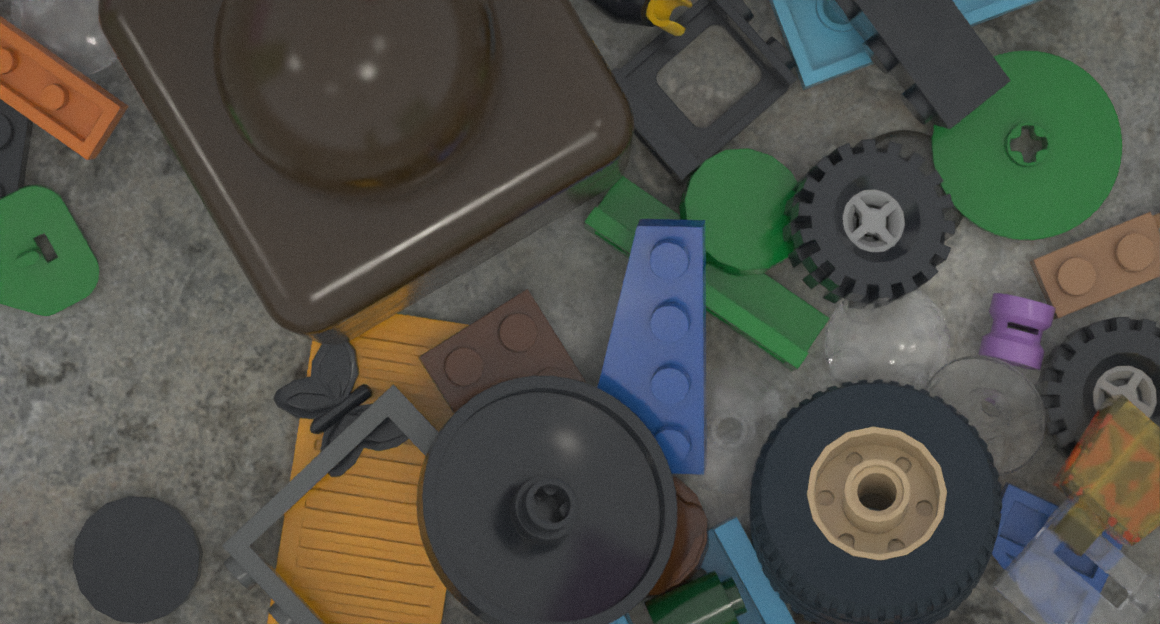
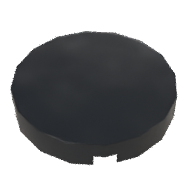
M128 496L106 503L86 520L75 541L73 570L79 590L95 610L119 622L143 624L168 616L190 598L201 577L203 551L195 529L180 509L159 498Z

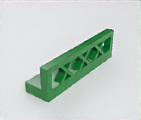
M622 175L618 182L610 188L599 206H595L584 222V228L629 259L640 219L681 220L678 213ZM711 261L706 262V312L789 370H797L809 354L807 351L830 318L765 273L736 276L724 272L725 268L716 266Z

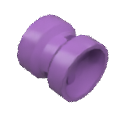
M993 293L989 308V314L993 319L991 331L982 337L978 356L1011 366L1039 371L1045 353L1040 344L1043 331L1051 327L1056 308L1023 297ZM1007 325L1021 329H1026L1028 331L1024 332L1016 329L1007 328Z

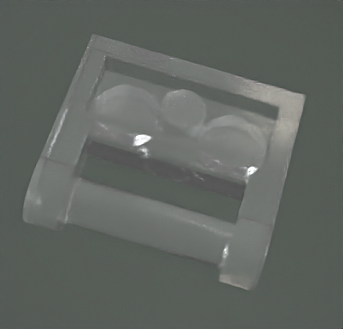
M1071 499L1065 500L1047 519L1042 529L992 584L998 592L1035 624H1138L1160 599V577L1153 571L1146 574L1082 518L1085 511ZM1070 515L1076 521L1070 524L1067 535L1070 534L1078 523L1091 534L1078 549L1129 593L1125 601L1118 608L1112 605L1053 553L1061 544L1053 533Z

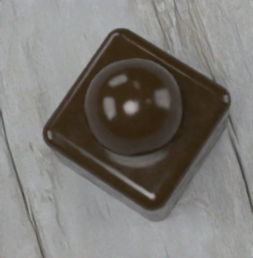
M99 0L98 3L99 23L106 39L265 310L282 328L321 344H342L365 333L609 189L618 182L628 166L634 133V114L631 104L569 0Z

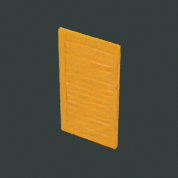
M395 314L350 340L349 342L356 350L359 375L351 393L362 384H366L371 388L372 396L360 405L373 404L394 384L439 432L454 413L418 357L461 331L468 324ZM312 341L306 378L311 377L312 361L322 345L321 343ZM300 418L290 481L321 453L320 447L324 433H311L310 425L314 419ZM410 439L398 447L382 451L364 448L356 463L340 477H331L327 473L284 514L276 571L326 624H442L447 588L429 561L421 540L417 521V486L425 455ZM272 599L270 602V607L275 603ZM269 613L267 624H279Z

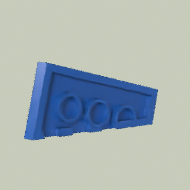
M640 219L636 228L597 388L615 397L640 418L660 445L671 474L704 475L707 467L705 220Z

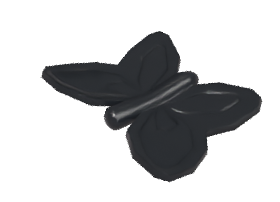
M348 341L335 345L322 344L312 361L311 377L291 381L278 389L273 399L277 407L296 418L314 419L310 425V431L313 434L324 433L320 452H322L372 405H360L372 396V390L368 385L362 384L351 393L359 375L356 350ZM387 417L328 474L331 477H340L356 463L364 448L382 451L398 447L409 438Z

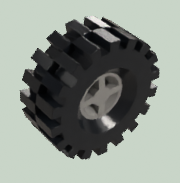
M864 139L854 147H850L849 143L842 145L828 156H824L799 179L792 189L796 192L795 195L786 202L783 215L790 216L791 219L790 223L782 229L784 242L793 241L795 250L788 255V258L793 268L803 264L809 274L802 281L810 289L819 284L825 287L827 290L823 298L834 304L844 298L849 300L848 308L863 309L869 304H874V308L888 306L930 281L939 272L936 266L946 261L950 253L951 247L944 245V242L955 235V221L945 220L944 213L954 207L951 195L947 194L938 197L935 187L944 181L937 170H934L928 176H925L918 168L926 159L915 151L906 158L900 156L902 144L888 141L881 148H876V139ZM859 219V227L856 229V221Z
M1114 317L1093 322L1066 336L1067 339L1061 345H1056L1048 355L1051 360L1047 368L1041 369L1038 382L1043 384L1041 395L1036 396L1037 409H1042L1045 421L1040 424L1045 436H1052L1057 444L1053 448L1062 457L1070 458L1075 451V447L1083 439L1089 443L1094 415L1108 397L1107 394L1160 442V328L1156 327L1157 322L1144 318L1138 320L1129 319V317Z

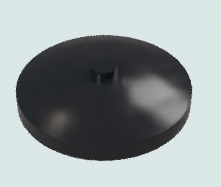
M528 376L501 382L482 391L460 407L443 425L425 456L420 471L416 501L417 521L421 540L434 571L455 599L467 610L489 624H610L639 604L655 586L670 558L677 528L678 509L673 477L663 451L650 430L636 414L612 395L587 383L557 376Z

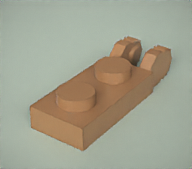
M1150 211L1029 261L1047 305L1056 308L1053 319L1061 318L1160 277V233L1158 230L1160 228V213L1152 216Z

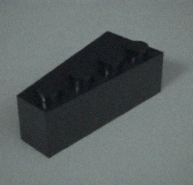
M828 0L836 13L847 23L850 22L865 42L862 43V46L873 63L883 73L887 74L890 72L905 91L900 94L901 100L910 113L923 125L930 121L932 125L951 129L1011 81L952 0Z

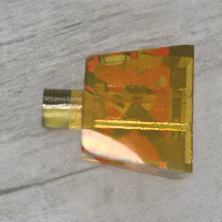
M1123 394L1108 396L1101 404L1053 482L1056 488L1070 499L1074 505L1054 526L1051 532L1077 556L1081 557L1104 531L1120 545L1133 546L1160 526V428Z

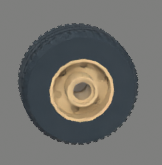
M876 379L873 383H868L867 380H858V383L853 384L849 381L842 383L841 387L836 385L827 387L826 391H818L813 394L810 400L806 398L799 402V407H793L787 413V417L782 418L776 424V430H771L767 437V442L763 444L760 450V457H757L755 471L751 480L750 535L752 536V545L756 551L758 562L761 563L762 571L766 578L769 579L774 592L778 591L780 593L779 598L786 604L789 603L791 609L797 614H803L805 620L811 623L814 621L818 624H936V621L948 617L951 610L955 611L961 605V602L971 595L972 589L976 588L990 560L998 535L1002 515L1000 513L1002 509V498L1000 497L1001 483L998 482L999 473L993 465L992 453L987 452L988 445L984 439L979 438V432L975 426L968 424L969 419L963 414L958 415L957 409L954 406L943 403L944 399L938 396L933 398L929 396L930 392L922 388L921 390L914 389V385L905 384V386H900L899 382L890 380V383L883 382V379ZM868 508H876V509H879L880 511H874V510H870V509H868Z

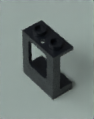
M698 0L692 5V8H689L674 21L686 28L683 35L674 36L663 31L622 68L618 70L615 67L612 70L633 110V134L679 186L690 178L706 159L716 155L787 93L797 80V77L790 71L796 66L793 57L774 37L771 36L768 40L764 41L750 26L749 22L754 18V15L743 0ZM720 26L728 32L761 71V80L710 126L699 128L692 124L657 83L656 76L667 63L707 28Z

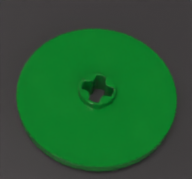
M1014 51L994 56L995 60L1011 81L951 129L936 125L932 127V164L934 170H937L944 180L939 186L944 195H951L954 209L974 226L992 235L1018 241L1041 240L1060 235L1080 225L1097 211L1114 186L1122 158V134L1117 113L1101 85L1084 69L1065 58L1039 51ZM1022 129L1029 130L1032 140H1041L1042 150L1032 155L1031 163L1023 162L1022 153L1011 151L1010 142L1021 136Z

